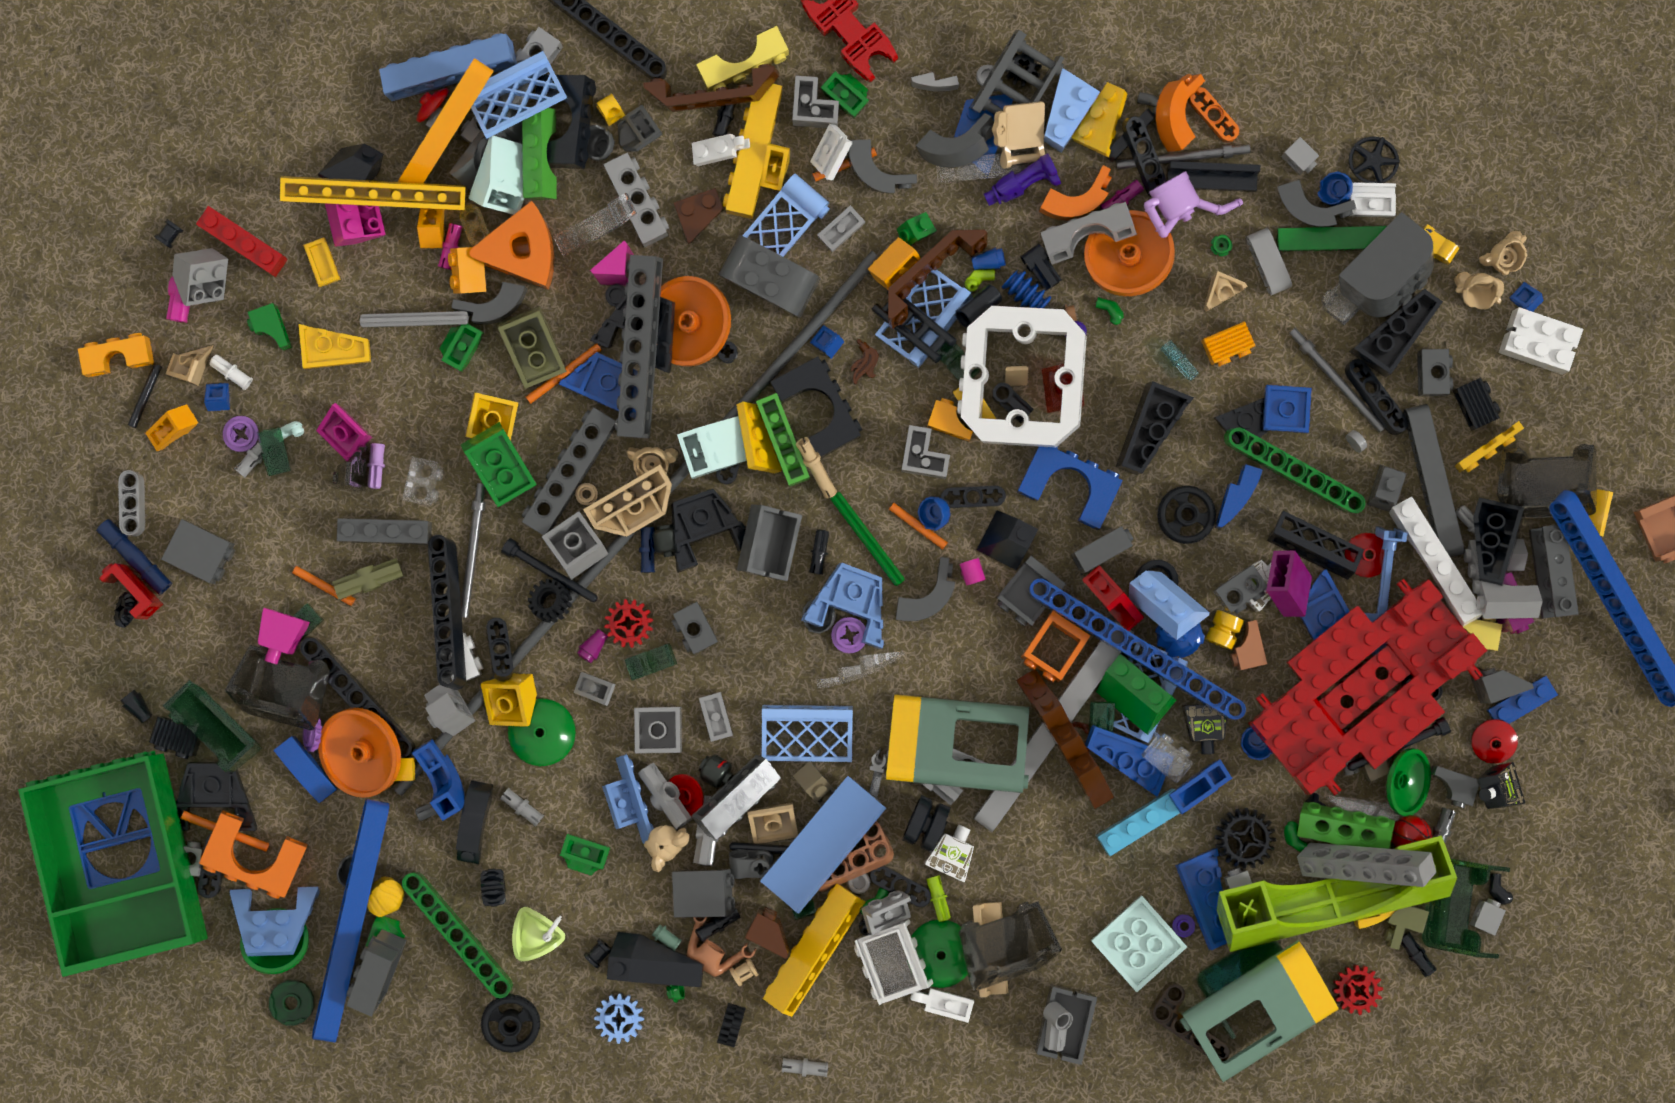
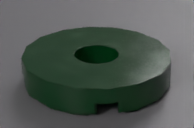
M287 980L278 984L269 997L271 1015L286 1026H295L306 1021L312 1014L315 1005L312 990L305 983L298 980ZM290 996L297 1000V1007L295 1009H289L286 1006V999Z

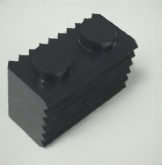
M1482 378L1452 390L1471 431L1500 418L1499 413L1501 411L1496 401L1492 402L1489 395L1491 393L1490 386Z
M157 716L149 743L154 744V749L167 752L170 749L176 751L175 756L188 759L189 756L197 755L205 730L163 716Z

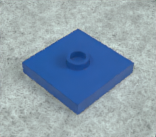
M1265 385L1263 430L1309 433L1312 388Z

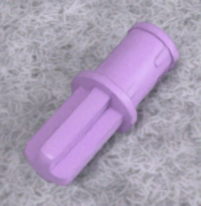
M372 443L370 444V460L367 464V467H369L368 487L380 489L382 468H385L383 464L385 445Z

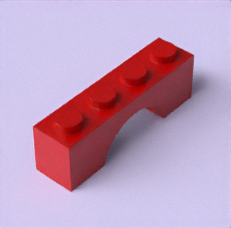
M210 206L206 208L196 223L197 226L275 278L288 260L281 253Z

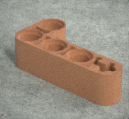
M877 821L863 836L866 846L850 852L838 866H845L844 873L836 876L835 870L831 875L832 879L828 878L818 890L819 892L830 890L836 884L846 883L892 861L894 856L893 849L884 828ZM877 827L878 833L874 837H869L870 829ZM886 848V854L883 857H877L878 850ZM860 857H865L864 865L857 867V860Z

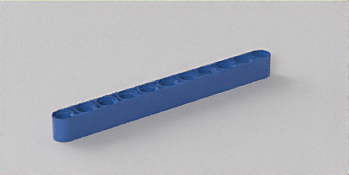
M1562 491L1549 507L1550 513L1658 699L1665 706H1675V665L1579 498L1572 491Z
M1036 579L1031 583L1029 593L1032 598L1231 720L1240 719L1245 715L1246 707L1241 700L1050 582L1044 579ZM1041 583L1045 586L1046 592L1044 595L1039 596L1034 593L1033 587L1035 584ZM1060 595L1064 597L1065 605L1060 608L1056 607L1053 604L1054 596ZM1075 607H1080L1084 610V617L1080 620L1075 619L1072 615ZM1095 619H1100L1104 624V628L1100 632L1092 628V621ZM1114 631H1119L1123 635V641L1120 644L1114 643L1111 639ZM1133 643H1139L1142 646L1143 651L1139 656L1131 652V645ZM1153 655H1158L1162 659V664L1158 668L1153 667L1150 663ZM1172 667H1178L1181 670V677L1178 680L1170 676ZM1192 679H1197L1201 683V688L1197 692L1192 691L1189 687ZM1212 691L1220 694V701L1217 704H1213L1209 700V694ZM1232 703H1236L1240 707V712L1236 716L1229 713V706Z
M366 799L313 1026L312 1039L335 1043L338 1036L346 994L349 988L388 817L389 803Z

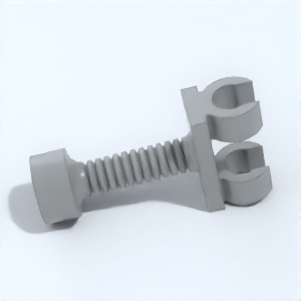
M880 748L871 759L872 765L870 770L874 771L870 794L881 803L877 796L882 773L887 769L889 750L887 755L884 754L883 759L879 757Z

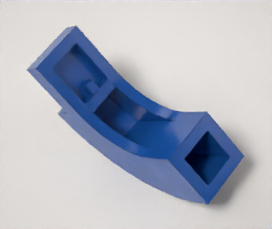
M431 739L413 750L412 754L432 784L434 794L430 804L442 821L463 808L465 795L459 774L447 754L444 756Z

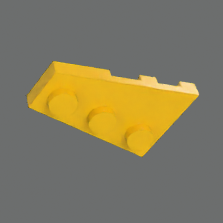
M1107 82L1071 138L1075 142L1109 157L1111 152L1110 145L1116 135L1115 128L1118 119L1121 118L1128 95L1127 92Z
M298 324L303 369L371 362L368 339Z
M747 402L736 404L748 468L770 473L781 472L782 468L758 406Z
M1518 421L1505 432H1502L1486 445H1483L1455 465L1459 473L1465 469L1467 472H1470L1479 466L1478 460L1483 457L1488 460L1498 453L1496 451L1497 447L1500 445L1507 447L1516 440L1514 436L1523 430L1524 427Z

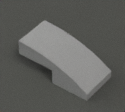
M931 72L911 77L912 87L922 90L951 91L959 87L957 76L935 81L934 74Z

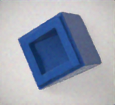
M1525 282L1509 298L1518 307L1532 312L1544 301L1542 293Z
M823 325L810 343L832 359L844 343V340Z
M229 383L206 384L204 403L207 411L230 410Z

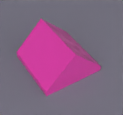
M623 241L590 271L601 285L619 284L626 286L629 277L627 262L630 260V255L634 254L628 244Z
M336 403L331 406L316 430L347 462L373 438Z

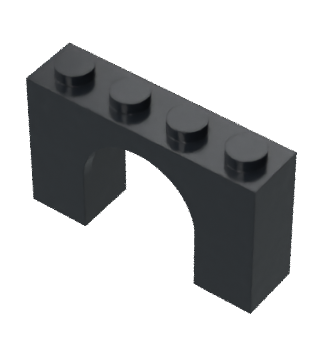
M542 75L538 80L546 82L549 75ZM556 75L567 96L566 99L560 102H566L570 106L572 121L568 131L561 138L548 141V165L550 168L585 169V164L588 160V140L591 136L590 122L593 116V97L596 93L595 80L586 75ZM536 85L535 94L541 95L544 87ZM549 88L546 96L553 97L559 94V91Z
M816 357L771 381V385L778 394L781 403L806 391H819L831 400L834 407V416L831 423L824 430L809 437L815 452H818L821 458L860 438L861 434L859 432L862 431V428L857 419L852 420L849 414L852 409L846 399L842 400L838 392L841 389L835 379L831 381L828 372L831 370L825 359L821 361L819 357Z

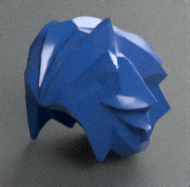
M1200 623L1178 640L1173 638L1159 625L1155 631L1157 633V646L1163 647L1170 657H1187L1193 654L1200 644L1204 642V634Z

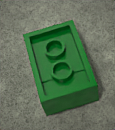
M500 422L461 444L465 455L497 507L537 485Z

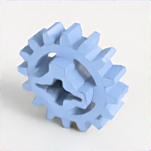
M619 993L615 999L611 994L609 996L610 1001L608 1002L603 999L601 1003L604 1007H597L596 1009L600 1013V1015L594 1017V1020L600 1021L596 1029L602 1028L601 1036L609 1035V1042L613 1038H616L617 1044H620L622 1038L629 1042V1035L636 1037L638 1034L635 1029L641 1030L643 1027L639 1024V1021L644 1020V1016H639L643 1008H636L638 1000L631 1002V995L624 999L622 993ZM615 1004V1010L612 1013H605L608 1007ZM624 1006H629L633 1013H629ZM619 1008L621 1017H625L620 1026L618 1020L614 1019L618 1014ZM606 1023L614 1028V1032L607 1027ZM634 1023L630 1030L624 1032V1027L627 1024Z

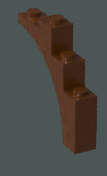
M1036 669L1017 679L1019 687L1055 741L1094 809L1113 799L1114 796L1099 766L1088 752L1061 703L1052 690L1048 688Z

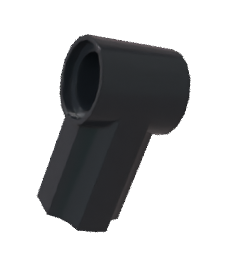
M1039 243L1020 256L1024 265L1027 264L1026 268L1033 272L1045 291L1062 281L1049 262L1050 259L1046 251Z
M1007 383L997 384L992 391L993 400L1008 413L1019 409L1029 415L1034 410ZM1000 388L1006 389L1009 394L1008 398L1004 400L999 399L996 391ZM1022 416L1015 417L1020 424L1024 421Z

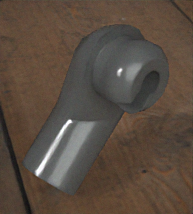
M1139 92L1137 103L1153 106V113L1156 115L1159 98L1156 95Z

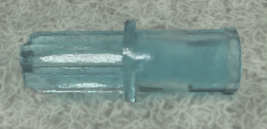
M1172 340L1161 347L1160 350L1171 360L1172 366H1176L1188 381L1193 380L1199 374L1186 358L1187 355H1183Z

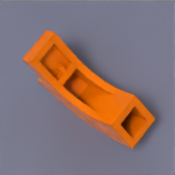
M1187 74L1178 81L1168 82L1159 96L1156 107V125L1159 137L1167 152L1181 151L1195 138L1187 123L1185 108L1189 97L1205 82L1201 74Z
M1103 165L1090 190L1080 196H1066L1050 188L1039 212L1053 219L1069 221L1085 217L1091 212L1096 211L1109 194L1101 188H1107L1112 178L1108 175L1111 169Z

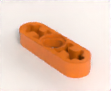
M1199 87L1189 97L1190 105L1220 140L1226 143L1233 142L1239 135L1238 125L1205 88ZM1195 94H1203L1205 96L1203 98V102L1206 105L1208 104V102L1212 103L1206 108L1204 112L1201 110L1202 108H1204V104L1201 101H1198L1197 103L1194 101V99L1196 98ZM1212 109L1217 110L1220 113L1219 120H1210L1208 118V111ZM1224 118L1226 122H1224L1223 125L1227 129L1233 128L1232 137L1230 135L1225 136L1223 134L1225 132V129L1222 125L1219 128L1216 127V125H1219Z

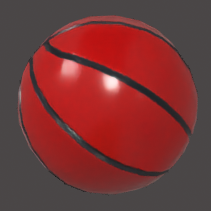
M1415 815L1404 816L1394 824L1392 842L1395 847L1432 838L1430 826L1421 817Z

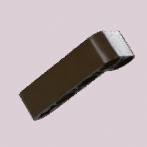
M1176 982L1167 983L1150 1007L1152 1018L1206 1055L1201 1045L1194 1043V1034L1191 1030L1188 1032L1185 1028L1180 1031L1175 1030V1022L1183 1018L1178 1008L1185 999V990ZM1177 987L1179 989V996L1175 999L1169 998V990ZM1161 1006L1166 1007V1015L1162 1018L1156 1017L1157 1008ZM1207 1031L1206 1036L1210 1043L1223 1051L1221 1055L1217 1054L1220 1060L1226 1061L1229 1057L1228 1046Z

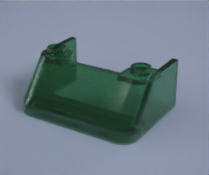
M191 680L183 685L163 705L165 709L171 712L168 716L177 725L180 722L186 725L217 756L219 761L216 764L224 772L230 771L233 773L262 749L200 685Z
M1450 858L1457 875V880L1450 897L1426 902L1425 910L1429 911L1422 934L1423 943L1427 947L1473 957L1499 959V954L1480 950L1481 937L1476 931L1468 929L1473 885L1486 884L1490 878L1491 870L1510 872V867Z
M1276 940L1233 951L1201 970L1197 974L1196 983L1204 997L1207 998L1274 956L1283 948ZM1226 1019L1220 1022L1226 1034L1232 1040L1236 1038Z

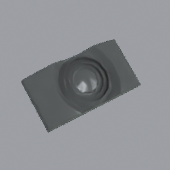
M499 106L494 114L500 115L504 107ZM509 108L506 117L511 118L517 113ZM489 119L486 129L494 127L498 120ZM522 121L494 136L523 144ZM482 130L449 172L470 192L489 138L486 139Z

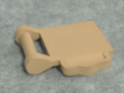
M1044 102L1006 105L1003 111L995 113L992 133L994 135V144L998 147H1003L1000 157V164L1003 169L1010 168L1011 165L1035 162L1045 154ZM1035 147L1034 153L1011 156L1010 150Z

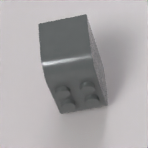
M1401 212L1340 273L1341 294L1364 313L1373 317L1391 315L1401 305L1405 306L1411 300L1412 294L1417 289L1421 290L1426 285L1433 271L1434 255L1431 236Z
M742 235L738 236L718 274L722 278L798 318H801L821 280L819 276Z

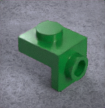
M927 212L906 220L897 228L900 239L910 246L937 232Z

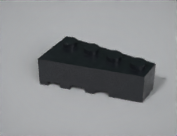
M1424 288L1349 352L1358 359L1363 360L1368 366L1386 378L1395 370L1443 301Z
M1154 381L1146 383L1116 467L1135 475L1143 474L1159 450V447L1168 437L1171 429L1194 397Z

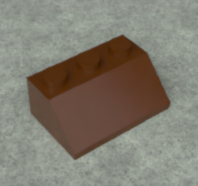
M767 906L764 909L759 908L745 938L786 959L790 948L781 920L777 917L778 912Z

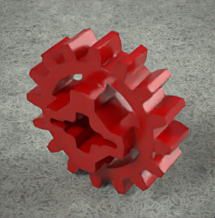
M624 599V605L622 606L616 602L617 608L615 610L609 608L612 615L605 616L609 624L605 625L604 628L611 630L607 636H615L613 641L615 644L622 641L621 647H625L629 643L630 647L634 648V642L636 641L642 645L641 638L649 639L648 634H646L647 630L653 631L649 623L654 620L647 617L651 611H643L645 606L643 603L636 606L637 600H633L629 604L628 600ZM631 608L640 612L642 617H635L632 614ZM622 611L623 616L619 621H615L617 614ZM628 617L632 621H639V623L631 625L630 630L626 626H619V624L626 622ZM644 626L642 632L635 637L637 628ZM616 630H623L626 633L627 639L621 637Z
M1354 964L1353 970L1346 966L1345 974L1337 973L1340 980H1333L1338 986L1332 989V992L1338 994L1334 1000L1336 1002L1342 1001L1340 1004L1342 1009L1348 1006L1350 1014L1356 1009L1357 1014L1362 1015V1009L1370 1013L1371 1005L1376 1008L1378 1007L1375 1000H1382V997L1378 995V991H1382L1383 987L1377 986L1381 979L1379 977L1373 978L1376 973L1375 971L1371 970L1367 973L1368 967L1363 965L1360 970L1359 966ZM1353 975H1363L1359 979L1351 978ZM1351 983L1359 986L1364 996L1355 993L1356 990L1351 985ZM1344 984L1347 987V993L1345 995L1343 993ZM1370 985H1372V993H1371V995L1369 994V986H1370ZM1357 1000L1365 1001L1364 1003L1358 1005L1352 1004L1355 1003Z

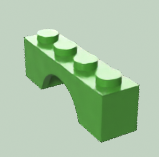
M547 108L522 121L523 198L532 200L557 199L556 176L550 170L547 161L548 140L556 132V109Z

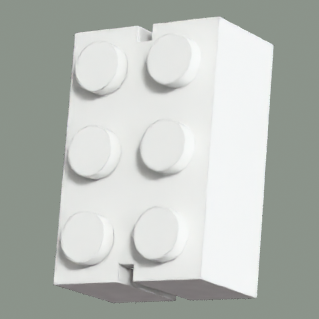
M1519 307L1512 311L1506 329L1509 332L1504 335L1499 353L1559 374H1565L1570 371L1576 353L1572 350L1578 347L1583 329Z

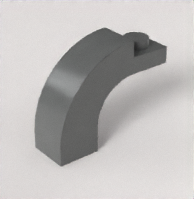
M984 113L965 134L954 138L942 137L929 130L917 143L916 147L921 157L933 165L940 167L966 165L977 160L989 150L986 141L993 136L992 127L994 121L990 115Z
M871 139L850 140L853 142L847 153L850 166L857 178L867 187L881 193L894 194L895 185H898V189L912 188V184L917 183V174L889 175L880 171L872 159Z
M1300 180L1278 186L1280 197L1288 211L1294 217L1309 225L1319 227L1338 225L1335 216L1339 215L1340 219L1353 215L1352 210L1357 209L1354 200L1329 208H1320L1312 205L1304 194Z
M940 557L937 582L929 595L920 599L898 598L895 620L907 622L924 620L939 612L947 604L955 587V582L947 581V577L952 576L953 564L949 563V558Z

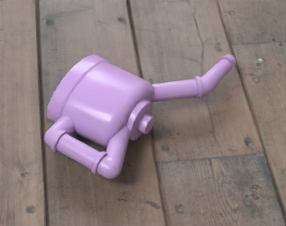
M1185 171L1149 191L1152 198L1144 203V208L1156 228L1155 231L1158 232L1161 238H1165L1179 220L1183 219L1186 222L1192 218L1190 214L1195 212L1193 209L1195 207L1212 212L1218 216L1226 214L1236 207H1240L1243 201L1239 198L1221 206L1220 204L1216 205L1200 199ZM1155 206H1158V208H1159L1161 214L1163 215L1164 219L1167 220V222L1165 223V225L1163 224L1162 220L1160 219V217H1159V215H1158V213H1157V211H1156V209H1155Z

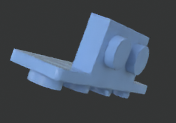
M626 754L616 758L622 780L602 787L615 828L619 829L636 823L642 843L644 844L654 828L649 823L647 817L648 809L640 795V784L635 780L633 762Z

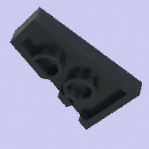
M1264 398L1214 417L1225 432L1230 428H1243L1259 438L1268 432L1263 430ZM1238 432L1232 434V440L1235 444H1238L1241 440Z

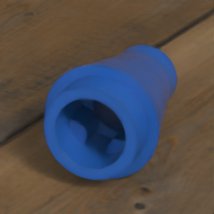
M995 247L972 257L974 270L1001 269V266H1006L1002 248L997 249Z

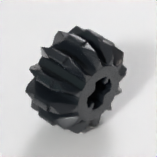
M1022 51L1019 52V55L1016 52L1012 58L1015 60L1014 63L1018 66L1019 64L1022 66L1027 65L1026 71L1039 78L1040 73L1038 70H1041L1042 65ZM1009 71L1006 75L1007 80L1014 77L1013 85H1016L1019 80L1021 81V87H1025L1026 81Z
M496 868L482 871L480 880L483 904L491 907L503 905L506 902L504 872L502 869Z

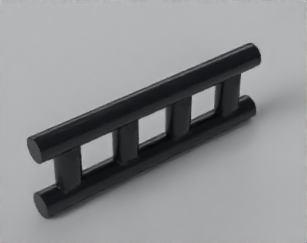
M901 299L908 305V318L902 325H897L894 329L935 363L939 362L941 355L937 353L938 350L945 343L953 346L956 343V338L908 299ZM888 302L883 307L875 304L872 311L889 324ZM913 317H916L923 323L915 333L905 327ZM929 329L939 336L931 346H928L921 340Z

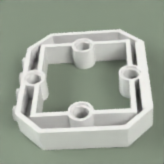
M991 306L967 327V333H963L962 344L966 347V352L961 357V369H964V378H960L959 391H963L962 400L958 401V414H961L964 422L983 443L1056 448L1080 427L1086 334L1064 309ZM1024 326L1031 329L1027 337L1019 335L1020 329ZM988 331L1013 332L1014 337L1022 344L1032 343L1036 339L1037 334L1067 335L1064 367L1057 370L1054 377L1057 386L1062 390L1060 423L1030 421L1029 416L1019 409L1010 411L1006 420L982 418L984 384L989 378V372L985 367ZM974 369H981L982 376L977 380L972 379V371ZM1064 374H1071L1073 376L1072 382L1068 385L1061 383V377ZM1016 416L1024 418V423L1020 427L1013 426L1012 422Z

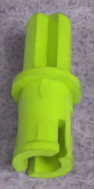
M940 875L926 879L932 898L930 902L933 901L938 921L949 920L951 916L945 898L948 896L944 893Z

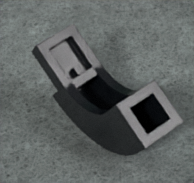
M472 780L470 782L457 835L456 850L457 860L475 864L480 862L484 827L492 802L493 784Z

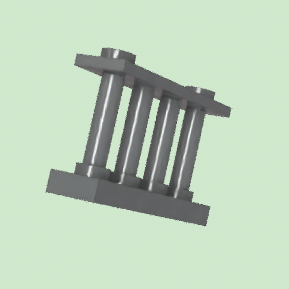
M1015 30L969 108L976 113L987 110L994 115L998 111H1003V109L993 104L991 99H989L993 90L995 92L997 90L1019 104L1039 102L1054 75L1058 76L1063 69L1064 64L1062 62L1064 58L1056 56L1053 61L1026 44L1024 38L1027 34L1021 30ZM1022 51L1049 68L1042 80L1014 63L1015 60L1012 58L1016 52ZM1005 71H1011L1037 88L1031 99L1002 83L1001 77Z
M1550 525L1530 529L1529 536L1536 584L1543 601L1540 610L1541 619L1579 614L1569 544L1559 526Z

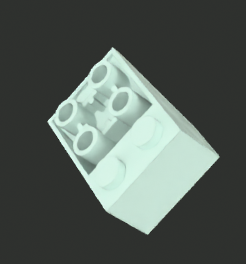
M494 135L489 137L469 195L470 200L483 207L513 215L521 209L524 201L523 144Z
M739 416L677 434L692 479L747 461Z

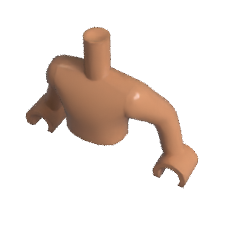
M693 917L695 925L688 944L687 956L703 963V971L716 977L729 970L744 957L751 958L754 956L756 948L753 952L749 953L746 951L748 943H745L741 951L720 964L725 952L710 940H705L697 948L699 938L695 930L703 926L708 917Z

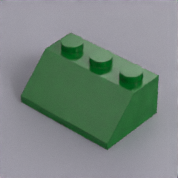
M1121 654L1106 670L1096 691L1147 735L1177 701Z

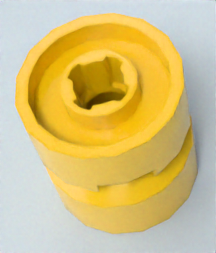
M1217 610L1212 620L1214 627L1209 628L1205 640L1225 649L1233 650L1237 640L1235 633H1240L1244 620Z

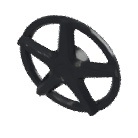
M1384 137L1363 138L1354 144L1349 154V166L1352 173L1364 183H1385L1396 174L1400 163L1395 147L1385 140ZM1369 141L1377 142L1372 152L1360 145ZM1384 145L1392 151L1394 158L1381 155ZM1355 150L1364 157V162L1356 168L1353 166ZM1394 165L1391 174L1383 179L1381 166ZM1367 169L1374 172L1376 181L1367 180L1361 177L1359 173Z

